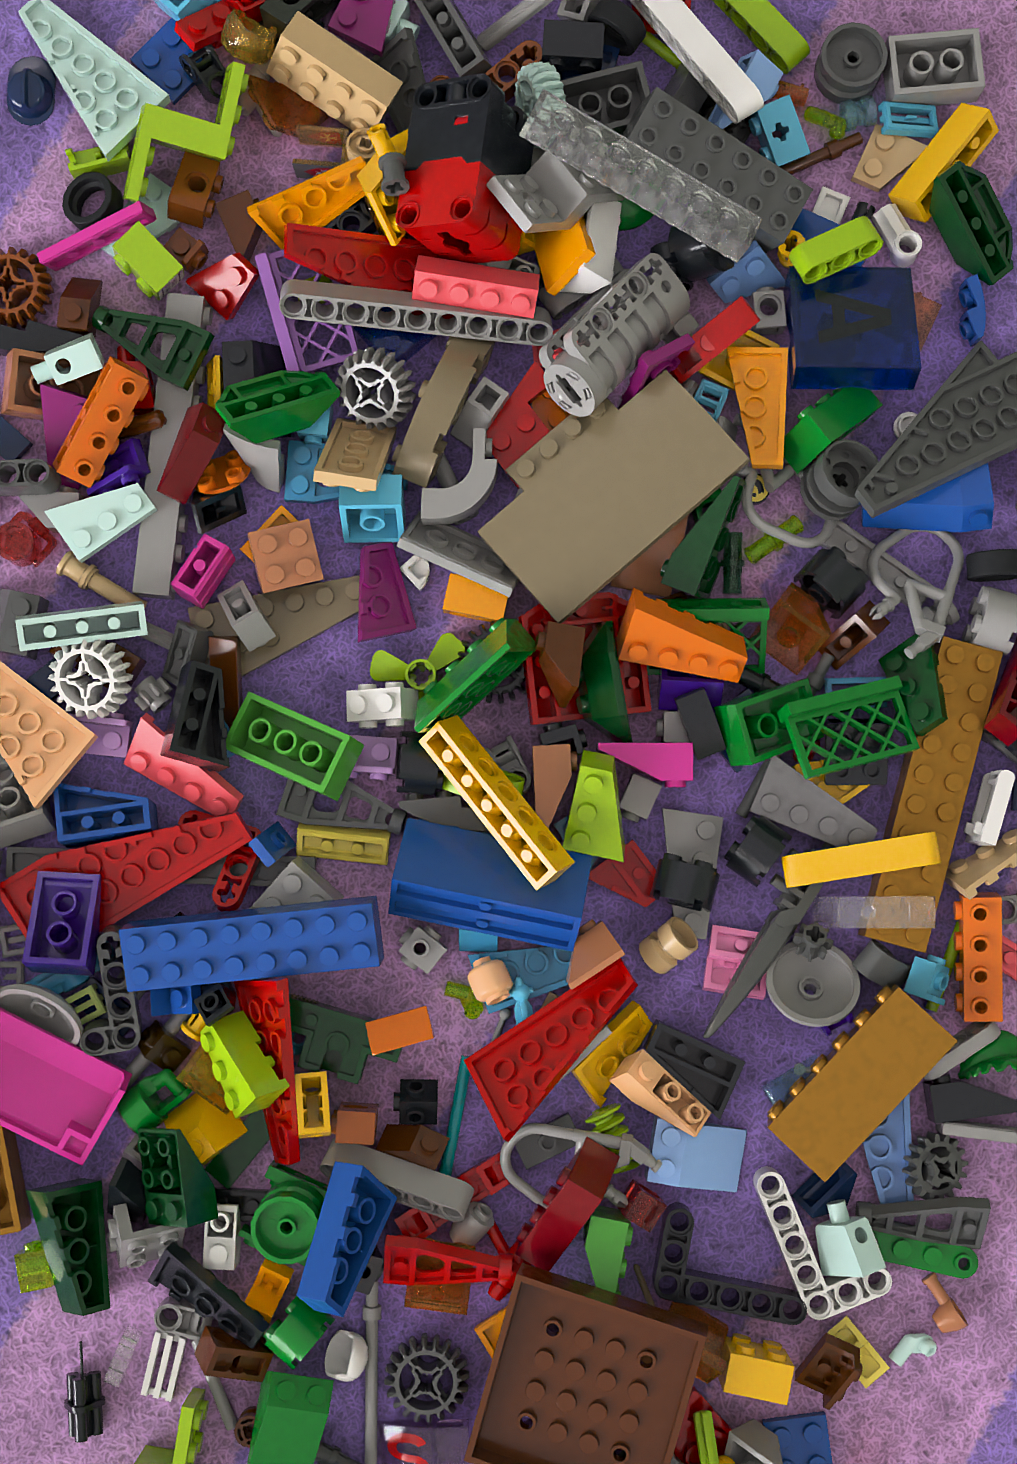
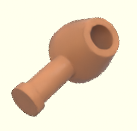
M932 1272L924 1277L922 1282L924 1285H927L939 1303V1307L932 1314V1318L940 1331L948 1333L967 1327L968 1323L954 1300L948 1296L938 1281L936 1273Z

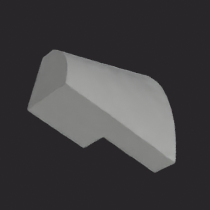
M225 423L223 428L224 434L245 465L251 468L250 472L256 481L266 489L280 493L285 476L284 454H281V441L270 439L256 444L230 429Z

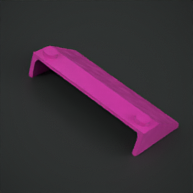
M0 1007V1126L83 1166L123 1097L133 1074L98 1056L85 1054L80 1047Z

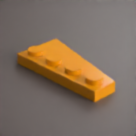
M727 347V356L751 467L753 469H783L788 348Z

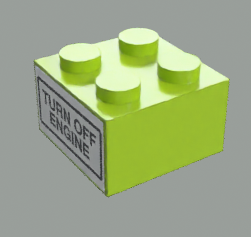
M139 220L112 246L115 254L113 257L116 261L115 264L126 276L132 273L137 278V287L149 299L154 296L160 301L185 276L183 266Z

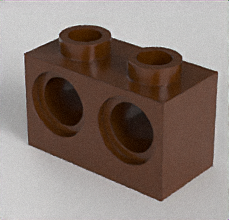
M205 1326L194 1355L205 1376L263 1382L274 1353L264 1345L267 1341L263 1336L252 1349L219 1327Z

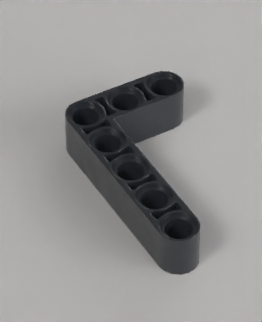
M674 1202L666 1207L652 1273V1283L656 1294L660 1298L788 1325L800 1324L806 1318V1304L795 1290L686 1268L694 1219L685 1204ZM682 1212L687 1215L683 1225L674 1226L670 1223L671 1217L675 1213ZM668 1245H679L681 1247L680 1253L675 1257L666 1256L665 1249ZM672 1276L675 1278V1282L670 1288H662L659 1286V1281L662 1277ZM693 1283H705V1290L701 1294L691 1293L690 1288ZM725 1289H736V1295L732 1300L725 1301L721 1299V1294ZM764 1294L767 1296V1301L763 1306L756 1307L752 1305L753 1298L756 1295ZM788 1301H797L798 1306L794 1312L786 1313L783 1311V1307Z

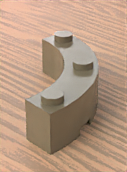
M449 336L445 347L446 351L440 359L430 381L425 379L421 385L418 397L421 398L403 444H398L392 457V461L396 463L392 474L402 475L403 479L427 488L435 478L448 443L443 441V437L447 435L451 424H456L467 401L469 386L471 383L476 384L488 366L496 341Z

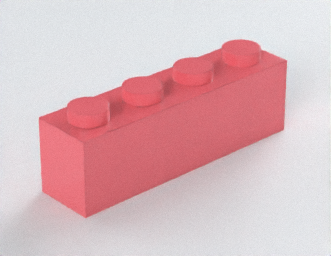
M418 255L412 299L534 319L540 274Z

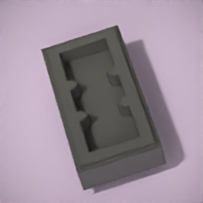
M569 1112L546 1123L571 1129L576 1128ZM532 1134L519 1140L515 1147L527 1170L576 1146V1142L558 1137Z

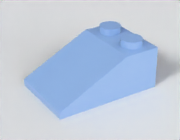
M654 1115L649 1150L656 1160L659 1159L662 1162V1165L656 1173L646 1166L645 1178L648 1182L675 1187L737 1192L747 1130L705 1122L698 1135L693 1137Z

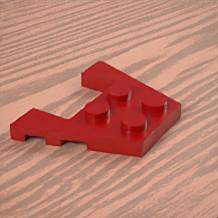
M537 361L531 365L486 431L487 438H492V456L497 459L498 464L506 474L505 470L550 432L529 405L547 391L543 378L544 371ZM511 479V481L514 483L517 489H520L519 486Z

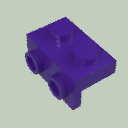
M130 438L119 445L113 455L109 454L104 462L105 471L98 482L94 481L95 484L86 491L88 496H96L140 483L141 478L151 473L140 439Z

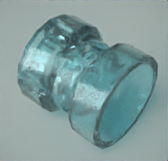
M872 95L862 96L859 101L849 99L840 102L839 115L843 130L849 132L855 130L857 126L863 125L867 128L876 125L877 108Z

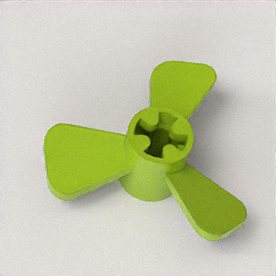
M444 633L439 638L427 660L416 659L409 663V665L384 650H378L372 657L370 676L377 682L407 681L412 689L418 690L419 699H421L425 695L423 690L431 682L438 680L437 671L461 658L458 652H465V646L453 634ZM418 668L420 672H425L426 669L429 670L432 674L428 676L427 682L420 685L414 682L417 680L414 672Z

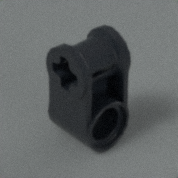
M211 44L195 52L192 51L188 55L182 54L179 56L182 68L192 79L203 98L209 103L218 104L220 95L213 91L211 82L216 80L223 85L226 69ZM203 58L202 61L196 63L198 59Z

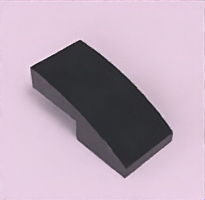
M701 687L675 697L674 700L681 722L686 729L690 743H693V753L696 759L700 760L725 750L726 746L705 689Z

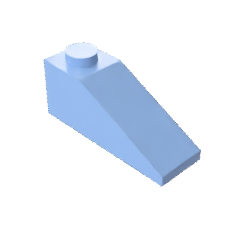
M759 50L740 57L737 65L759 89L764 102L770 100L779 89L778 83L783 72ZM716 104L708 120L719 128L724 129L733 122Z

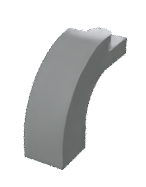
M473 428L472 465L468 474L461 482L448 488H422L421 521L423 525H447L459 522L475 513L490 496L497 479L498 461L497 459H486V457H492V438H487L486 428Z

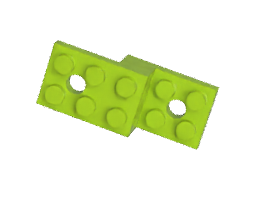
M193 1387L183 1403L175 1449L145 1445L134 1464H194L197 1452L200 1453L204 1437V1432H199L202 1420L205 1421L209 1406V1400H204L205 1389Z

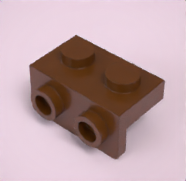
M825 1333L796 1369L795 1381L822 1393L823 1408L830 1410L837 1401L843 1399L851 1383L857 1382L861 1376L863 1366L860 1363V1348Z

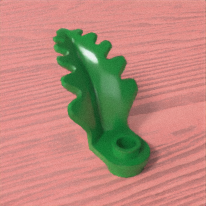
M1001 1030V1034L997 1039L967 1058L965 1062L960 1063L961 1069L958 1073V1078L964 1080L969 1079L971 1075L972 1077H977L980 1071L982 1074H987L992 1067L997 1072L1004 1071L1009 1065L1017 1070V1036L1008 1031Z

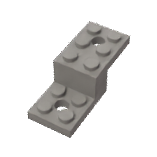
M595 146L548 147L526 174L494 175L486 184L524 233L571 229L594 203L623 201L630 193L624 185L625 179L616 170L611 169L606 162L605 154Z

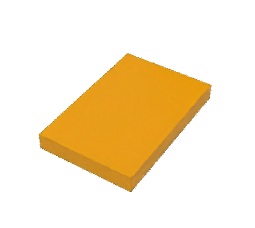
M584 215L571 229L535 233V253L546 292L553 296L557 295L579 272L578 269L584 262L588 263L596 254L591 237L587 234Z

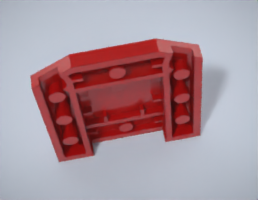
M611 592L596 593L562 624L586 628L585 642L597 623L612 620L617 650L616 638L629 601ZM540 603L518 617L519 623L535 642L538 631L543 632L548 621L556 622ZM536 650L523 662L530 725L584 719L583 714H580L577 708L576 699L577 696H580L579 689L576 690L566 708L559 707L539 664L540 650ZM618 660L627 714L651 712L647 665Z

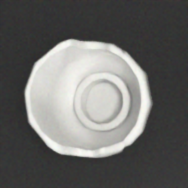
M337 1331L331 1338L326 1350L324 1361L326 1375L344 1382L354 1381L364 1371L368 1361V1346L364 1338L355 1332Z

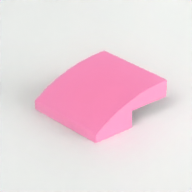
M712 925L702 990L724 994L733 975L759 932ZM766 973L747 998L764 1000L766 995Z

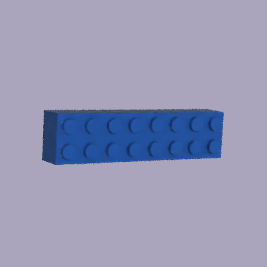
M377 895L129 921L119 929L127 992L378 967L384 959Z

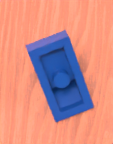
M201 985L150 990L151 1016L200 1013L194 1000L201 995Z

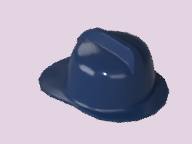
M35 56L24 57L15 62L8 75V111L16 121L24 125L41 124L53 112L56 79L50 65L43 58Z

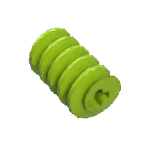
M613 1103L598 1108L585 1120V1123L596 1125L591 1130L592 1132L622 1137L623 1133L629 1131L627 1125L620 1124L625 1119V1115L616 1112L621 1107V1103ZM607 1148L613 1153L619 1154L618 1149ZM630 1158L629 1165L616 1168L613 1174L630 1171L637 1168L640 1164L632 1160L633 1158Z

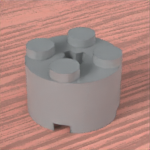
M982 586L978 597L974 596L970 603L968 614L973 615L971 625L967 624L965 626L962 641L1003 652V655H1007L1014 645V642H1010L1009 639L1014 633H1017V594L991 586Z

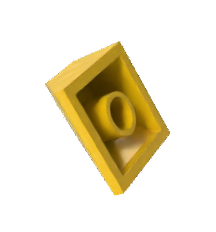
M214 1080L170 1112L168 1119L164 1121L166 1129L181 1130L202 1166L249 1131L243 1124V1120L240 1117L235 1119L232 1110L227 1108L224 1094Z

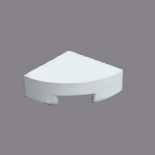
M413 555L400 567V570L421 591L425 587L427 579H429L430 564L427 560Z

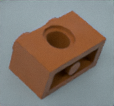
M189 152L184 153L168 198L167 218L203 229L206 218L211 219L214 213L216 203L213 200L214 194H220L222 190L224 176L220 175V162Z
M342 1101L338 1110L334 1109L331 1115V1134H336L335 1143L374 1145L377 1135L379 1104Z

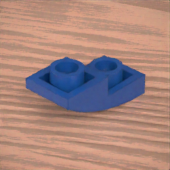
M977 274L966 278L960 285V291L958 292L961 305L968 309L959 319V331L962 338L968 340L970 347L976 345L984 336L986 324L984 294Z

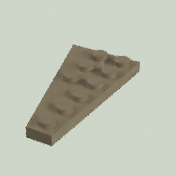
M360 575L253 595L276 636L264 646L257 647L251 652L248 651L240 639L242 677L297 648L311 638L324 633V631L338 623H342L358 614ZM220 602L206 604L204 609L198 606L188 608L191 624L212 631L213 636H238L232 628ZM209 651L205 661L207 665H210Z

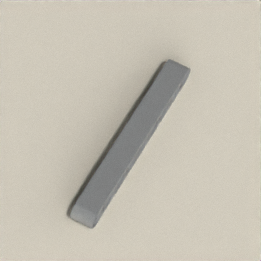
M290 279L282 285L280 291V311L290 319L533 346H543L553 336L549 311L537 306L534 319L413 300L412 292ZM290 296L298 297L300 301L293 302L287 298ZM328 300L331 304L322 305L319 301ZM357 303L362 305V307L355 309L349 305ZM383 307H390L393 310L390 312H384L380 309ZM415 310H420L424 313L421 315H413L411 312ZM444 314L454 315V317L450 319H445L441 316ZM476 317L484 318L481 322L472 321ZM505 321H514V324L507 326L503 325L502 323ZM536 324L545 325L540 329L533 328V326Z

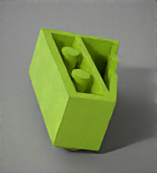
M583 750L565 828L563 848L569 851L624 862L625 839L623 836L614 756Z
M244 1011L224 1016L212 1026L208 1027L206 1025L200 1032L202 1048L205 1052L209 1053L213 1063L212 1071L217 1081H220L225 1092V1104L229 1110H232L235 1119L269 1107L290 1086L286 1078L279 1080L272 1069V1066H275L276 1063L272 1056L265 1057L258 1044L261 1043V1038Z

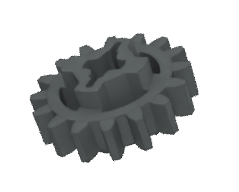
M928 1131L926 1137L918 1135V1145L909 1144L908 1147L912 1153L910 1156L904 1155L903 1157L905 1161L909 1162L908 1166L902 1169V1172L910 1176L905 1181L906 1185L912 1186V1193L925 1200L944 1198V1196L954 1197L952 1189L955 1187L961 1190L962 1185L959 1183V1179L967 1178V1174L962 1172V1167L967 1166L968 1161L961 1159L965 1149L957 1147L959 1143L957 1139L950 1138V1135H943L940 1132Z

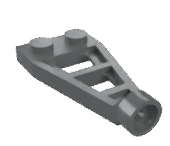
M288 779L276 813L278 816L306 825L388 830V832L397 835L401 834L407 817L406 811L390 807L349 780L341 793L343 799L340 808L335 812H320L314 808L318 792ZM352 797H357L371 805L372 809L369 818L362 820L347 816L346 812ZM388 814H392L390 823L388 825L385 821L386 816Z
M947 1197L886 1204L857 1201L855 1216H865L874 1231L922 1242L981 1249L991 1207L989 1198ZM945 1213L952 1215L949 1229L940 1230L925 1225L926 1218L930 1215ZM917 1215L915 1225L894 1221V1217Z

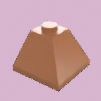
M591 919L579 927L580 934L577 935L574 949L571 953L566 982L571 990L625 955L601 920L595 923Z

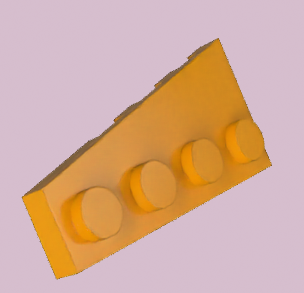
M362 156L352 159L248 206V214L276 245L283 250L284 226L287 223L324 227L365 196L357 175L367 162Z

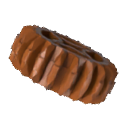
M9 246L7 254L0 249V274L2 273L0 276V297H3V302L6 304L5 309L0 308V324L4 326L7 324L11 328H16L17 322L22 328H26L27 319L38 322L35 314L39 312L42 315H46V310L42 305H51L52 300L47 295L54 293V288L49 285L52 282V276L46 273L47 267L39 262L35 254L29 255L22 248L17 253L14 247ZM18 268L31 272L33 282L21 279ZM28 298V299L21 305V302H22L24 299Z

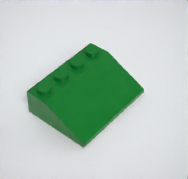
M501 618L489 628L491 633L483 641L479 639L470 645L467 649L469 654L465 658L451 663L445 669L446 675L439 682L435 680L423 690L425 695L417 701L414 729L418 733L428 732L438 721L456 715L462 719L536 651L535 640L517 619Z

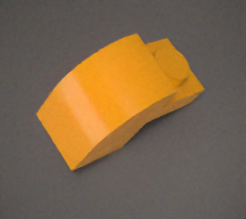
M265 1258L244 1301L250 1308L258 1311L269 1324L291 1280L294 1269Z

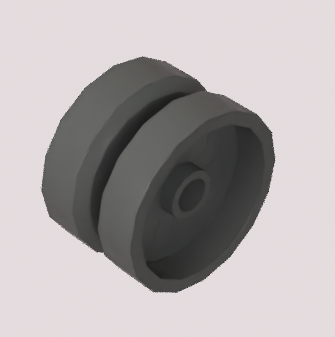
M851 22L839 25L828 34L822 44L814 70L817 88L824 97L836 104L851 105L862 102L872 94L886 67L888 55L885 41L877 30L866 24Z

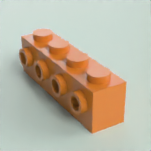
M109 356L53 461V466L57 473L91 488L94 481L98 482L105 471V460L109 454L113 455L119 445V434L123 427L128 428L134 417L132 410L137 401H142L148 392L149 385L147 383L149 380L144 373Z
M958 892L959 901H954L953 903L954 920H959V932H954L953 937L954 949L959 951V962L954 963V979L959 981V993L954 994L955 1012H960L964 1022H1003L1002 897L997 892H977L978 894L969 900Z

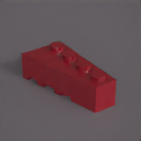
M586 1137L569 1165L562 1169L555 1186L551 1185L542 1200V1206L538 1204L529 1218L531 1223L525 1222L516 1237L520 1243L515 1254L537 1268L550 1271L603 1200L620 1156Z

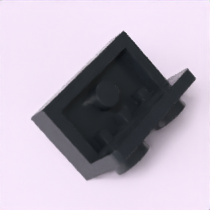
M562 722L542 727L544 733L538 735L540 745H550L571 739L573 750L577 751V756L582 755L584 747H588L583 728L577 730L576 724L566 727L562 726Z

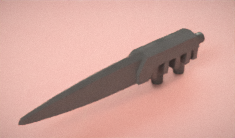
M824 842L820 850L836 847L830 843ZM791 848L786 856L800 854V852ZM812 848V849H806V851H805L804 853H806V852H812V851H817V850H815L814 848ZM778 874L772 877L770 884L782 892L779 898H775L773 904L779 910L771 911L764 921L763 927L748 949L718 1003L703 1038H710L757 985L796 930L825 882L786 888L784 878Z

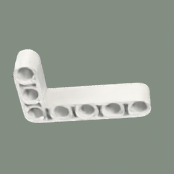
M768 1166L761 1167L755 1172L753 1177L755 1190L796 1292L802 1299L806 1312L810 1317L816 1320H824L889 1292L892 1286V1278L885 1268L878 1271L881 1272L882 1276L876 1284H868L870 1275L865 1277L829 1276L823 1278L784 1179L777 1170ZM767 1176L776 1177V1185L771 1190H764L761 1187L763 1179ZM779 1206L788 1207V1214L783 1219H775L773 1217L774 1210ZM796 1235L800 1237L799 1245L796 1248H786L785 1243L790 1236ZM808 1265L812 1267V1272L807 1278H799L797 1276L798 1270L802 1266ZM852 1284L853 1288L849 1295H839V1289L842 1285ZM814 1296H823L824 1301L820 1307H810V1300Z

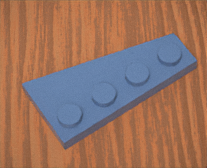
M910 1094L896 1106L862 1143L880 1204L914 1201L913 1187L905 1183L906 1179L910 1176L902 1172V1169L907 1167L909 1163L903 1159L904 1155L910 1156L912 1153L908 1147L909 1144H912Z

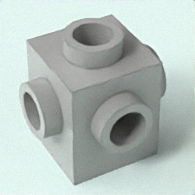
M419 925L415 930L409 927L399 940L403 945L399 949V952L403 954L401 961L414 971L419 967L426 974L432 970L448 948L439 941L442 936L429 925L425 928ZM419 942L425 944L426 952H418L416 944Z

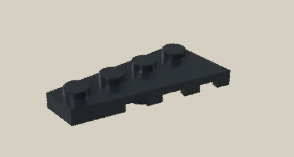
M174 1241L164 1250L147 1281L155 1287L161 1283L170 1289L169 1296L178 1302L183 1298L195 1306L194 1312L203 1318L214 1317L218 1320L220 1329L252 1349L270 1326L258 1311L250 1308L239 1298L235 1291L228 1289L215 1277L212 1271L204 1268L192 1258L186 1249L181 1248Z

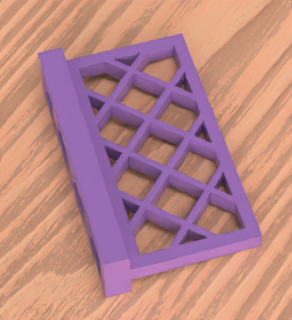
M284 249L270 254L265 252L254 256L286 370L310 373L343 363L348 356H352L359 349L351 325H345L347 335L341 332L344 325L339 324L337 328H334L324 322H315L308 337L297 332L296 323L298 320L284 316L280 311L279 301L281 287L284 284L283 278L287 280L296 279L302 265L297 264L291 277L280 271L277 261L278 259L285 258ZM317 273L313 281L319 282L322 275ZM332 280L334 284H340L339 282ZM323 300L326 302L325 305L331 304L330 301ZM320 324L334 331L326 348L312 340ZM338 335L349 340L352 353L339 356L330 351ZM299 337L305 340L303 346H301ZM310 343L324 350L319 362L307 365L304 353ZM328 354H331L332 356L335 357V358H331V359L325 360L326 357L328 356Z

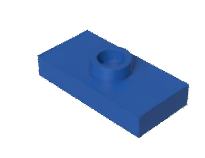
M278 821L248 843L266 867L271 866L296 846L294 840Z

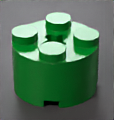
M298 1296L284 1310L288 1314L286 1319L282 1322L278 1318L263 1335L267 1340L264 1345L292 1370L299 1364L294 1360L295 1357L301 1362L328 1329L324 1325L325 1321L331 1325L335 1320L331 1314L314 1311Z

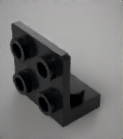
M826 718L823 725L838 733L843 721L837 718ZM852 718L866 726L869 718ZM875 718L870 729L885 737L889 725ZM847 725L843 737L857 744L862 732ZM825 735V750L829 752L834 739ZM867 736L862 748L875 754L878 752L881 743ZM839 743L834 755L844 761H848L853 754V750ZM888 758L825 774L824 782L826 785L887 784Z

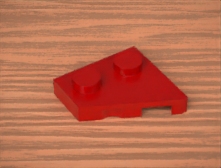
M238 252L187 278L186 283L200 296H204L207 303L228 321L235 317L260 274L258 269Z
M633 839L625 844L624 862L605 859L589 873V880L644 907H647L656 900L650 897L656 869Z

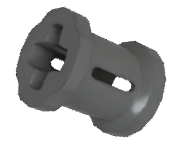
M386 153L378 159V167L383 174L381 190L387 196L405 194L410 187L409 181L405 178L404 171L407 164L406 158L401 153Z

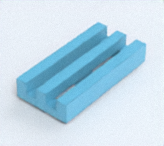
M883 101L878 106V112H882V115L879 117L880 123H884V126L881 128V134L934 138L939 131L935 105ZM891 113L910 114V115H907V116H894V115H891ZM916 115L929 116V118H918Z

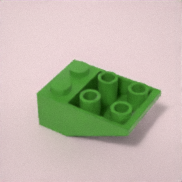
M598 1205L584 1224L583 1229L585 1250L595 1286L621 1295V1291H619L618 1279H624L627 1267L624 1247H630L633 1235V1227H631V1221L628 1220L625 1210Z

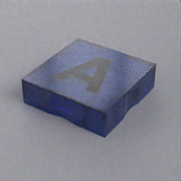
M789 266L784 286L786 324L790 336L788 351L790 389L858 387L868 390H914L921 371V358L911 268L847 267L817 282L806 284L802 281L794 266Z

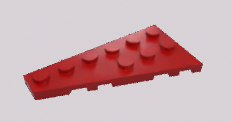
M619 958L576 988L568 990L464 1060L505 1141L509 1142L638 986L622 958Z

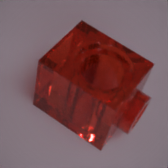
M632 1179L623 1193L626 1195L628 1205L625 1208H617L626 1219L651 1233L667 1205L657 1193Z

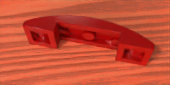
M500 1152L455 1177L467 1182L474 1188L475 1192L471 1202H479L488 1195L492 1196L510 1184L501 1169ZM412 1207L394 1219L403 1235L422 1239L437 1231L438 1227L449 1221Z

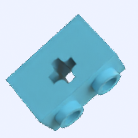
M790 94L765 104L763 108L750 115V130L753 136L758 137L761 145L759 154L777 166H783L810 154ZM780 131L782 136L774 138L772 132Z

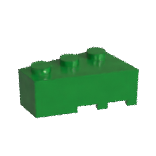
M860 377L850 384L847 381L841 383L832 391L833 396L829 392L814 404L816 408L812 405L805 408L797 416L800 421L784 436V458L797 474L804 470L816 457H819L831 444L844 439L883 406Z

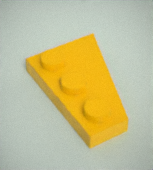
M633 1000L608 1024L612 1033L571 1071L592 1101L600 1108L607 1099L603 1095L611 1084L609 1080L624 1058L637 1051L653 1025L642 1007Z

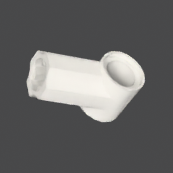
M895 203L888 204L873 214L871 220L890 250L889 256L892 263L898 267L905 268L914 263L922 248V239L917 232L910 229ZM906 245L912 252H904L900 249V246Z

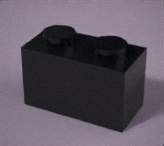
M544 19L542 62H549L550 65H554L556 72L578 70L582 74L600 71L603 60L605 23Z

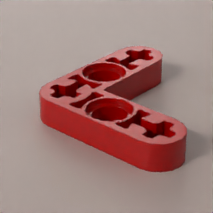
M190 810L182 814L178 825L215 816L197 810ZM247 825L254 837L262 833L259 829ZM243 845L228 854L212 892L214 904L221 912L237 910L243 902L260 861V858L251 847L248 848L246 845ZM237 863H244L248 867L247 871L241 876H234L230 873L231 868ZM230 882L233 884L231 889L233 899L228 898L225 903L223 902L221 895L226 896L231 888L229 884Z

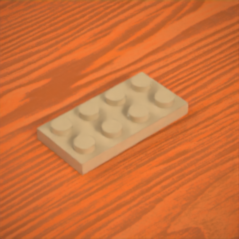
M337 418L315 466L313 482H319L328 487H351L359 492L376 491L396 438L397 427L389 428L387 426L383 430L378 431L375 425L372 429H367L365 422L356 425V420Z

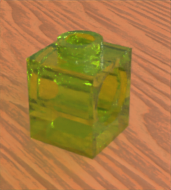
M41 1240L25 1243L23 1245L24 1249L14 1255L20 1293L53 1287V1278Z

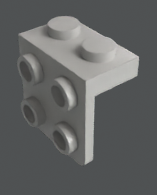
M127 1204L113 1206V1218L108 1219L109 1233H107V1241L110 1252L116 1251L119 1268L127 1266L128 1268H137L144 1265L147 1261L160 1259L164 1250L173 1241L181 1248L183 1247L184 1227L161 1225L133 1232Z

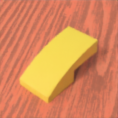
M847 1316L827 1332L860 1348V1363L863 1368L859 1381L865 1388L869 1387L890 1368Z

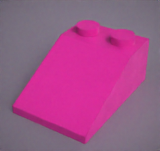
M598 743L596 745L597 752L614 756L615 761L657 782H665V788L686 787V782L693 781V743Z

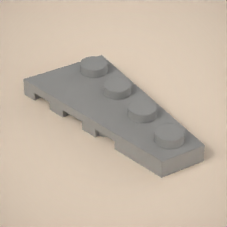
M662 808L666 852L683 857L682 860L689 864H694V860L711 863L713 868L716 869L723 817ZM672 905L673 917H678L685 921L698 939L706 940L710 912H706L703 908L701 911Z

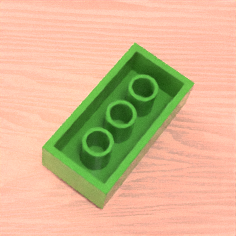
M249 691L226 738V749L231 753L335 801L339 800L364 748V744L343 732Z

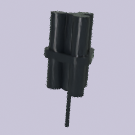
M79 1341L80 1374L79 1372L66 1374L67 1399L64 1400V1407L68 1410L69 1436L75 1437V1442L77 1443L87 1441L91 1435L103 1434L102 1406L105 1405V1396L102 1395L101 1371H91L89 1373H84L82 1341Z

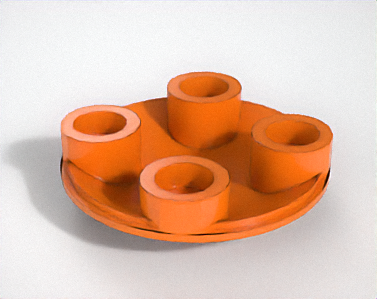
M231 450L225 456L209 461L195 486V490L203 494L226 492L241 484L248 477L251 468L245 465L236 450Z

